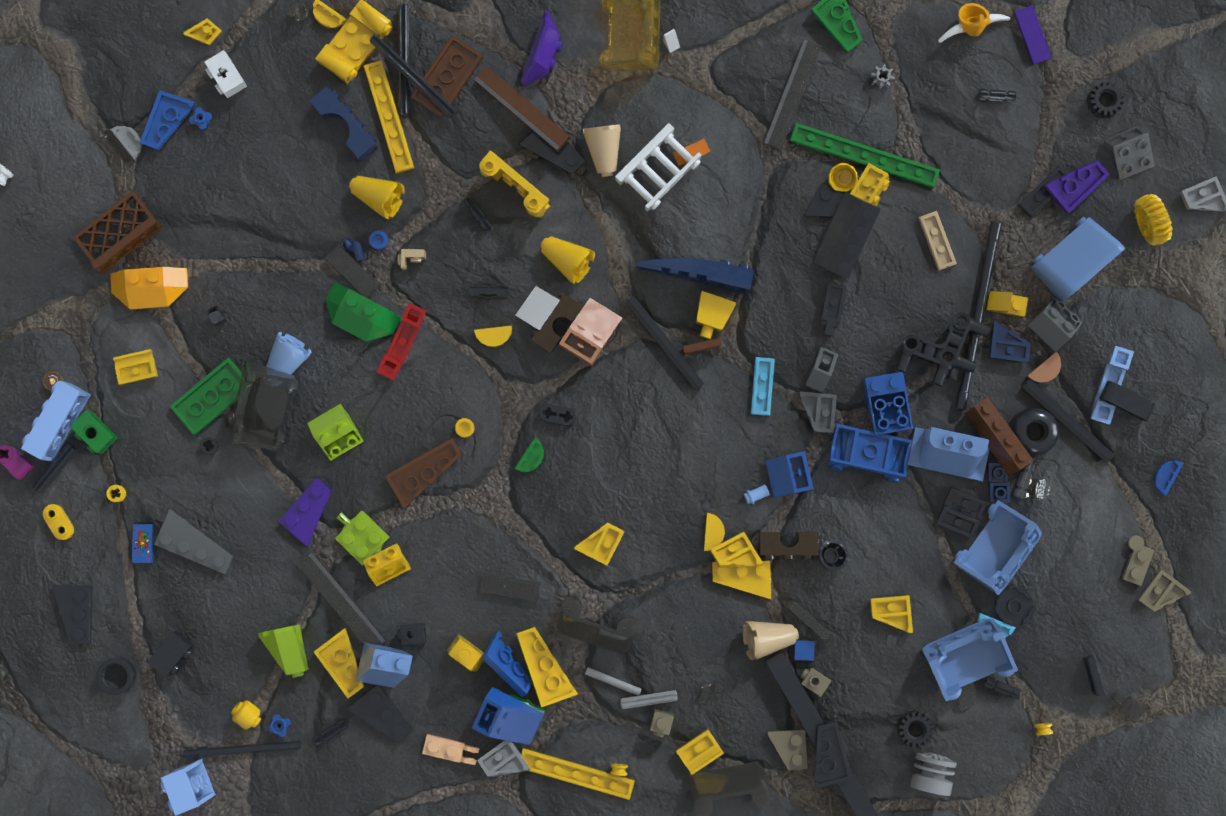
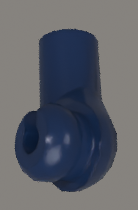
M351 238L341 241L343 249L354 253L356 262L365 260L360 242Z

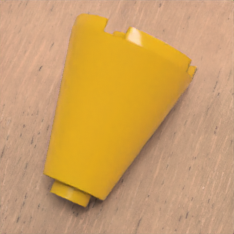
M357 176L351 180L349 185L353 195L386 219H389V216L394 217L402 205L403 200L400 199V196L405 193L404 185L399 182Z
M552 236L545 238L540 246L542 248L541 252L573 284L575 282L579 283L590 269L588 266L589 262H593L595 258V252L591 249Z

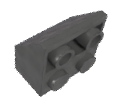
M1054 296L1031 320L1028 326L1056 352L1072 338L1082 322L1076 314L1066 307L1063 301Z

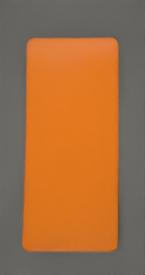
M705 139L684 147L693 157L698 152L701 156L710 152ZM677 151L673 152L679 166L687 163Z

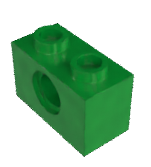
M86 410L70 426L74 430L72 434L79 440L83 439L87 443L86 448L93 454H103L118 439L89 410ZM92 429H95L96 436L93 439H91L89 436V432Z

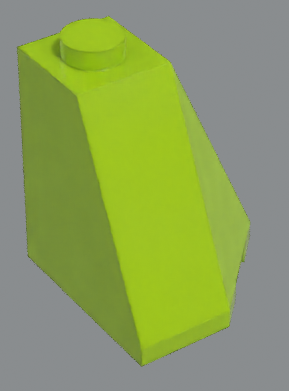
M300 624L258 633L259 638L286 675L292 674V677L303 676L304 671L309 670Z

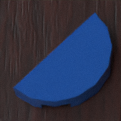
M1167 461L1156 470L1154 484L1158 492L1163 496H1166L1184 464L1183 462Z

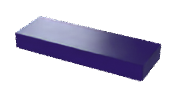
M1033 5L1015 11L1014 16L1032 65L1050 60L1052 57Z

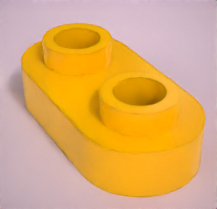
M56 504L46 506L43 510V518L53 535L59 540L71 538L74 533V527L63 508ZM52 510L55 512L54 517L50 516ZM61 527L65 528V532L63 534L60 533Z

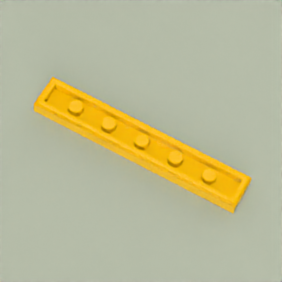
M380 60L364 65L395 172L398 174L415 169L383 62Z
M523 748L521 755L530 767L529 771L630 800L635 780L611 775L605 771Z

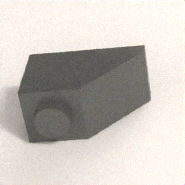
M821 347L805 385L814 390L824 392L832 376L838 354Z

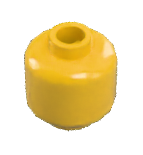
M248 700L244 702L239 701L231 712L233 715L232 720L245 730L251 726L255 728L261 720L259 717L261 711Z

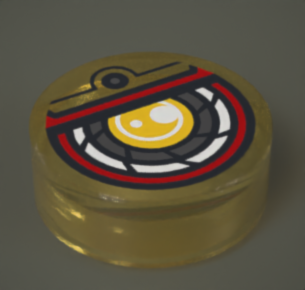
M49 372L43 377V386L51 391L56 383L64 381L63 377L59 373Z

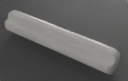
M673 690L622 698L620 702L622 709L673 702L677 701L678 697L677 692Z

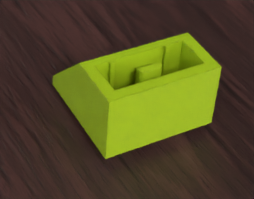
M341 404L308 422L313 437L330 461L364 442Z

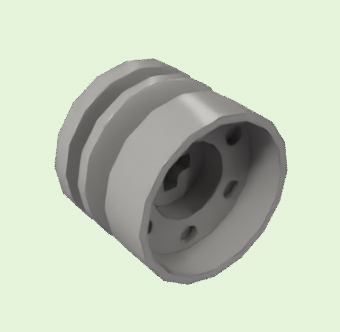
M916 753L915 758L924 762L914 763V766L921 769L922 773H912L910 787L933 794L951 796L953 782L945 779V775H955V772L947 769V767L956 768L957 762L950 760L946 756L934 753Z

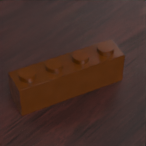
M988 397L964 413L981 438L989 440L988 448L1009 476L1033 461Z

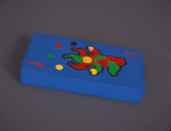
M133 524L132 563H153L154 524Z

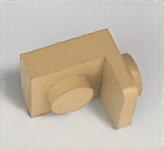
M401 249V254H398V265H401L402 270H407V259H410V262L420 263L421 260H426V251L423 249Z

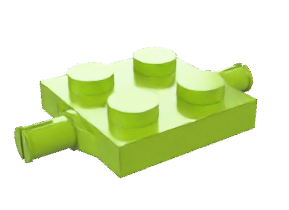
M361 511L351 520L343 512L337 517L345 526L335 539L361 565H364L363 560L380 552L383 544L390 538L364 511Z

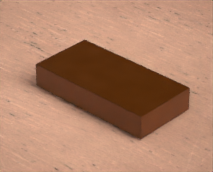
M721 338L686 345L682 347L683 354L688 355L720 348L722 342Z

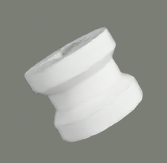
M0 164V184L5 186L7 179L12 178L14 175Z

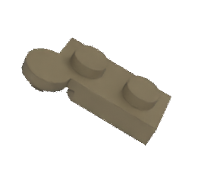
M1134 535L1128 540V546L1133 551L1130 553L1121 579L1142 586L1154 550L1144 546L1142 537Z

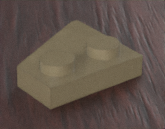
M1159 569L1137 600L1152 612L1163 608V606L1189 595L1191 591L1165 571Z
M805 729L767 731V735L788 770L808 769Z

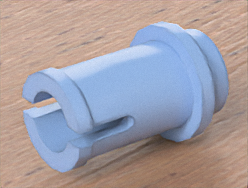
M764 484L754 490H747L744 493V498L747 504H755V501L770 494Z

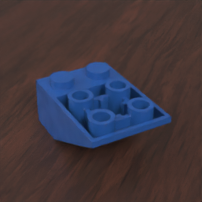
M903 372L864 378L862 380L863 390L874 434L879 435L913 429Z
M492 687L483 701L472 729L491 738L530 745L544 713Z

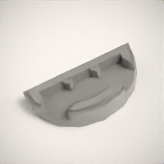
M116 126L110 129L135 160L140 155L142 144L139 143L141 140L139 134L126 126Z

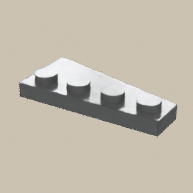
M169 509L154 545L227 574L234 556L208 538L203 532L192 526L187 520L176 514L175 511Z

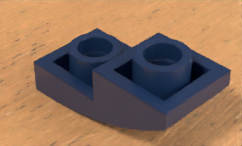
M987 462L990 502H997L998 500L1010 502V483L1008 482L1007 472L999 462Z

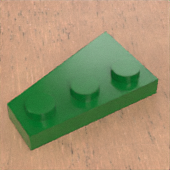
M822 0L811 9L814 16L846 53H849L862 42V37L846 0Z

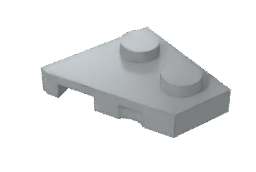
M1217 176L1179 192L1187 210L1226 212V196Z
M504 740L477 760L488 777L530 770V767L514 743Z

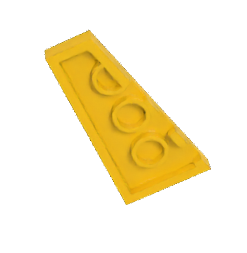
M533 627L516 633L540 706L544 707L577 695L578 693L558 665V662L549 651L536 628Z

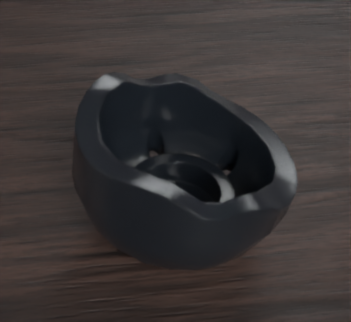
M827 540L819 548L818 561L828 571L840 570L847 564L848 550L839 541Z

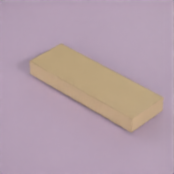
M935 211L919 217L918 220L937 270L940 271L956 265L955 257L938 212Z

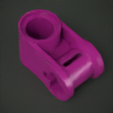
M0 446V463L12 476L21 480L34 465L14 447ZM5 451H9L8 458H5Z

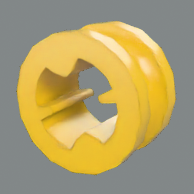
M112 485L107 490V498L112 502H121L126 497V490L120 485ZM119 489L120 497L113 498L114 494H112V491Z
M1052 723L1035 724L1034 728L1037 729L1035 734H1053V730L1050 729Z
M611 764V775L627 776L625 770L628 768V765Z

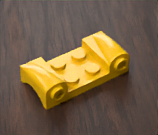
M363 0L357 3L350 12L351 16L329 45L326 44L315 58L320 65L333 72L347 85L357 76L358 70L375 49L370 43V38L377 34L383 39L384 36L390 33L393 26L391 20Z
M491 150L480 162V173L483 176L493 177L497 182L503 177L502 180L510 187L512 185L516 187L517 192L525 198L524 206L529 215L541 218L551 207L548 204L549 199Z

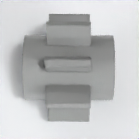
M885 64L880 69L876 66L874 68L876 73H871L870 75L871 78H874L872 85H878L879 89L884 85L888 88L890 86L889 81H893L895 78L891 76L893 69H887ZM879 75H881V76L885 75L886 77H885V79H884V78H881V79H880V78H879Z

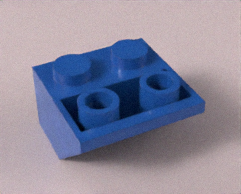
M805 451L765 460L774 498L814 489Z

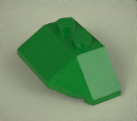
M335 282L326 297L332 324L366 342L393 335L402 317Z

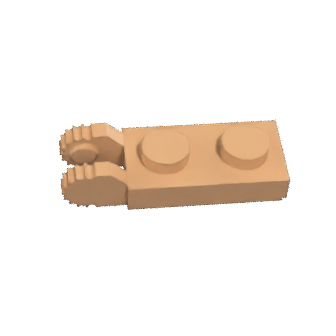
M427 734L422 754L476 765L477 760L463 757L462 754L463 750L478 753L479 748L466 745L464 742Z

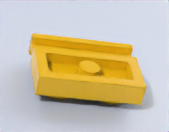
M152 349L113 358L119 385L158 377Z
M708 729L676 750L691 775L724 754Z

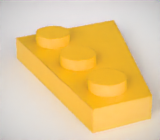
M762 561L763 564L761 566L720 568L717 562H712L713 582L771 599L770 561Z

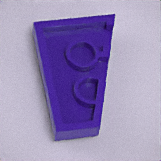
M1095 160L1043 186L1064 212L1070 213L1110 174L1098 160Z
M316 478L278 522L309 547L311 538L332 490L320 479Z

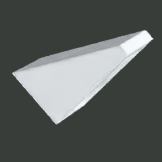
M674 29L664 34L663 42L670 53L680 48Z

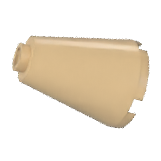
M620 124L583 129L596 171L601 173L602 177L613 176V172L617 169Z
M746 621V624L743 625L744 645L749 647L746 653L751 660L759 659L793 645L799 638L797 628H794L791 624Z

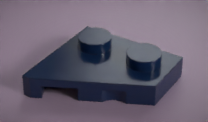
M994 321L989 358L1028 363L1031 343L1018 337L1016 333L1006 329L998 321Z

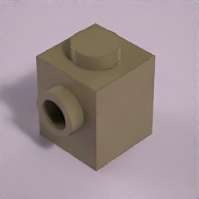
M812 667L805 668L799 677L802 685L820 697L831 682L830 679Z
M654 709L650 725V731H653V735L664 737L665 734L669 735L674 715Z

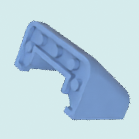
M1082 217L1075 223L1077 227L1046 255L1040 254L1033 260L1034 265L1030 267L1055 297L1061 301L1073 295L1125 249L1116 238L1090 217L1087 219Z
M998 500L996 504L990 506L988 510L990 520L969 550H960L954 559V564L997 595L1001 594L1042 534L1036 523Z
M991 618L977 622L923 647V653L945 701L957 699L962 692V686L997 672L999 676L1009 677L1018 671L1001 629L995 620Z

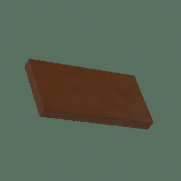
M452 35L423 79L452 105L484 58V55ZM416 87L410 98L442 119L445 114Z

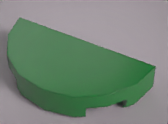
M536 437L514 468L515 470L530 472L541 464L544 457V449Z

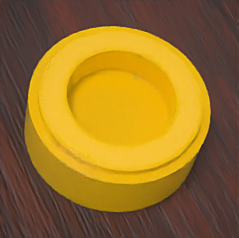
M462 418L457 421L455 431L460 437L467 438L474 433L475 427L471 420Z

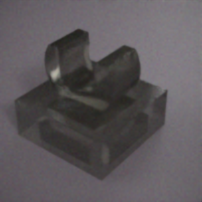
M1031 479L1026 497L1043 499L1044 495H1050L1051 487L1045 486L1046 480Z

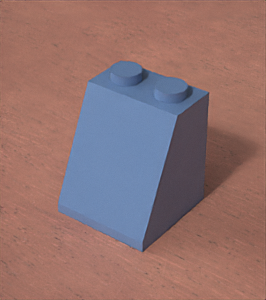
M364 642L356 681L394 688L408 676L413 656L402 649Z

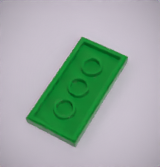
M228 357L169 407L193 436H196L254 386Z

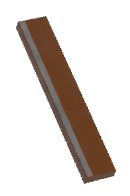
M486 66L474 79L480 87L557 152L569 141L570 136L489 67Z

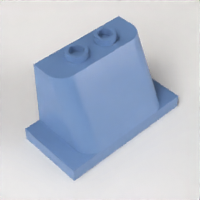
M934 427L927 429L914 428L907 465L983 481L989 454L988 439Z

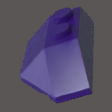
M547 10L543 13L520 80L521 86L524 87L548 76L550 70H554L557 59H554L556 52L560 53L563 42L561 41L560 33Z

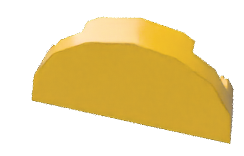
M320 0L314 1L313 13L320 25L326 28H338L346 23L347 19Z
M512 326L477 329L474 331L477 339L482 344L488 347H498L509 339L512 334Z
M707 513L704 551H709L721 544L725 535L722 521L710 513Z

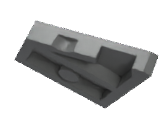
M800 391L799 396L813 431L834 433L837 395Z

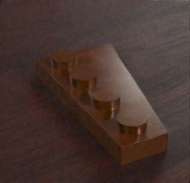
M450 438L386 474L385 477L403 508L405 509L425 488L456 461L462 453L454 439Z

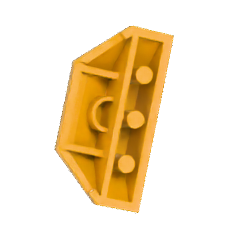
M154 267L126 269L110 274L111 293L130 310L169 307L188 289L187 268Z

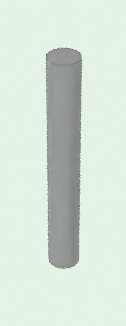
M589 667L586 670L585 675L635 695H640L641 688Z

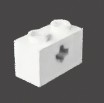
M224 50L205 61L208 67L205 71L211 79L215 78L217 82L215 87L220 95L224 93L229 98L247 87ZM224 72L226 73V76H227V77H225V78H223V75H222V73H224Z

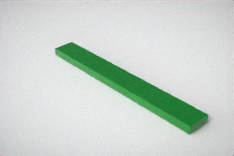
M795 123L789 141L865 167L870 163L890 175L932 189L935 187L940 169L799 123Z

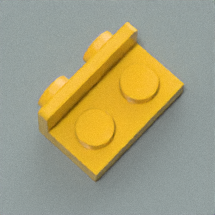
M868 163L850 194L877 206L880 201V193L882 190L886 191L890 184L889 174Z
M394 544L363 560L366 571L376 586L411 569L398 544Z

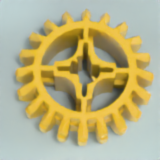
M1147 194L1136 200L1134 204L1135 218L1145 240L1153 246L1161 245L1170 240L1173 229L1171 226L1172 222L1161 199L1157 195Z

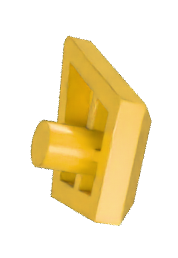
M207 18L183 34L211 45L222 33V30Z

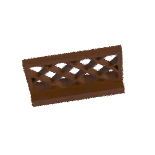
M133 190L73 238L90 259L94 268L104 274L163 227ZM132 198H135L137 201L135 209L127 208V204ZM122 211L120 220H112L114 212ZM126 212H135L133 222L125 221ZM139 213H146L149 218L144 222H137ZM100 223H107L105 232H97V227ZM111 223L120 224L118 233H110ZM124 224L132 225V231L129 234H122ZM86 234L92 235L90 244H83L80 239ZM96 235L104 236L103 245H94ZM109 236L117 237V242L113 246H107ZM94 248H101V255L95 259L92 256Z

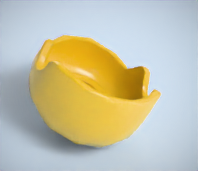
M847 163L837 164L829 173V183L836 191L848 192L854 188L858 181L857 171Z

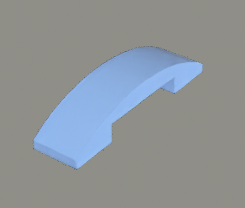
M1114 346L1096 393L1091 419L1110 425L1116 406L1101 400L1099 397L1107 381H1112L1119 385L1122 384L1134 351Z

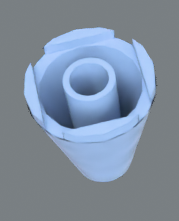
M282 332L276 335L263 374L264 382L271 387H275V385L280 386L312 353L309 348L308 350L303 348L305 346L303 342L289 334L281 336Z

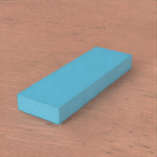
M755 357L751 415L770 416L775 359Z

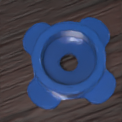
M197 107L189 121L191 124L199 126L200 129H205L212 119V114L210 112L206 113L201 107Z
M276 714L272 717L273 721L268 730L270 733L279 734L280 737H283L287 734L286 729L291 724V721L288 718H281L280 715Z

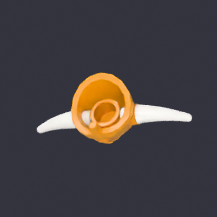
M965 4L959 10V24L949 29L938 42L941 43L955 34L964 32L977 37L988 24L996 21H1009L1010 17L1002 14H989L979 4Z

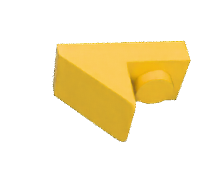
M990 291L986 310L1025 317L1028 298L1012 295V292Z

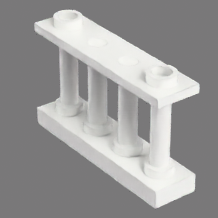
M669 123L615 176V181L620 185L624 182L626 184L629 183L648 202L645 206L647 212L650 209H656L661 203L660 199L691 168L694 170L701 163V154L699 152L693 157L673 138L674 127ZM664 142L666 144L669 143L688 162L681 170L660 151L659 147ZM650 156H655L674 175L668 183L663 181L647 165L646 160ZM637 169L642 170L661 188L654 197L633 178V173Z

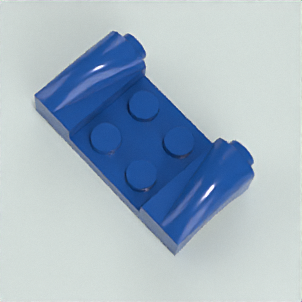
M837 424L834 428L828 465L836 471L853 467L884 474V477L888 478V482L899 483V481L906 478L908 456L913 440L886 434L875 435L872 431Z

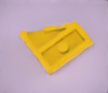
M606 523L576 545L574 549L608 565L625 531Z
M744 532L710 549L720 568L754 567L763 564Z
M909 595L870 599L873 619L908 633H913Z

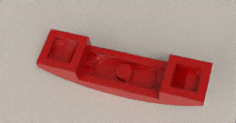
M411 303L408 304L393 341L378 367V373L395 380L417 337L426 315V310Z

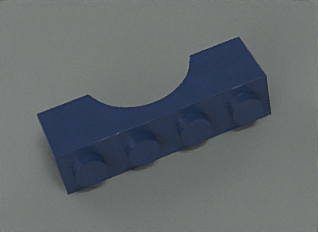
M326 86L309 101L323 119L336 117L348 124L350 132L346 145L361 162L378 148L375 144L377 139L371 132L366 133L363 127L365 125L358 117L354 119L351 115L353 111L346 103L342 105L339 101L341 98L334 89L330 91Z

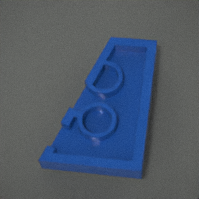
M159 90L139 143L160 150L197 104Z
M498 631L493 635L482 659L523 697L528 693L532 680L521 663L515 661L511 655L512 650L510 646H505L501 640L503 636Z

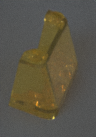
M602 0V8L609 14L608 49L603 50L600 55L601 67L605 69L656 70L659 63L660 1Z

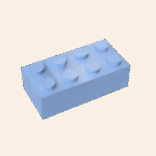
M59 381L53 386L51 397L42 405L41 409L43 411L39 417L35 418L30 434H27L22 441L23 446L21 449L41 460L54 461L72 429L70 426L78 419L91 396L88 392L64 381Z
M202 759L182 766L161 777V788L164 793H167L169 809L171 812H174L175 816L196 808L215 796Z

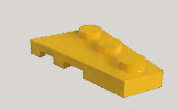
M344 628L315 650L314 653L346 697L350 698L364 687V683L356 681L359 667L346 628Z

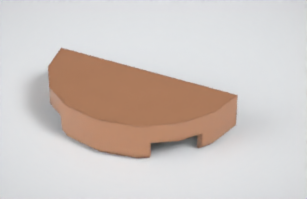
M1057 352L1053 353L1026 377L1039 383L1049 382L1059 374L1061 368L1059 354Z

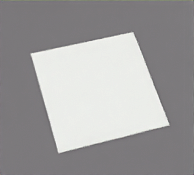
M535 286L515 316L540 330L560 300Z

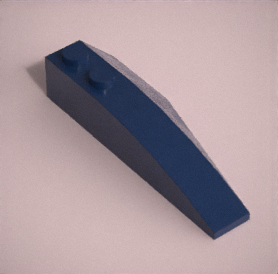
M693 258L655 259L637 262L636 269L746 295L750 291L754 271L748 265L739 264V266L731 265L732 262L727 260H720L718 262Z

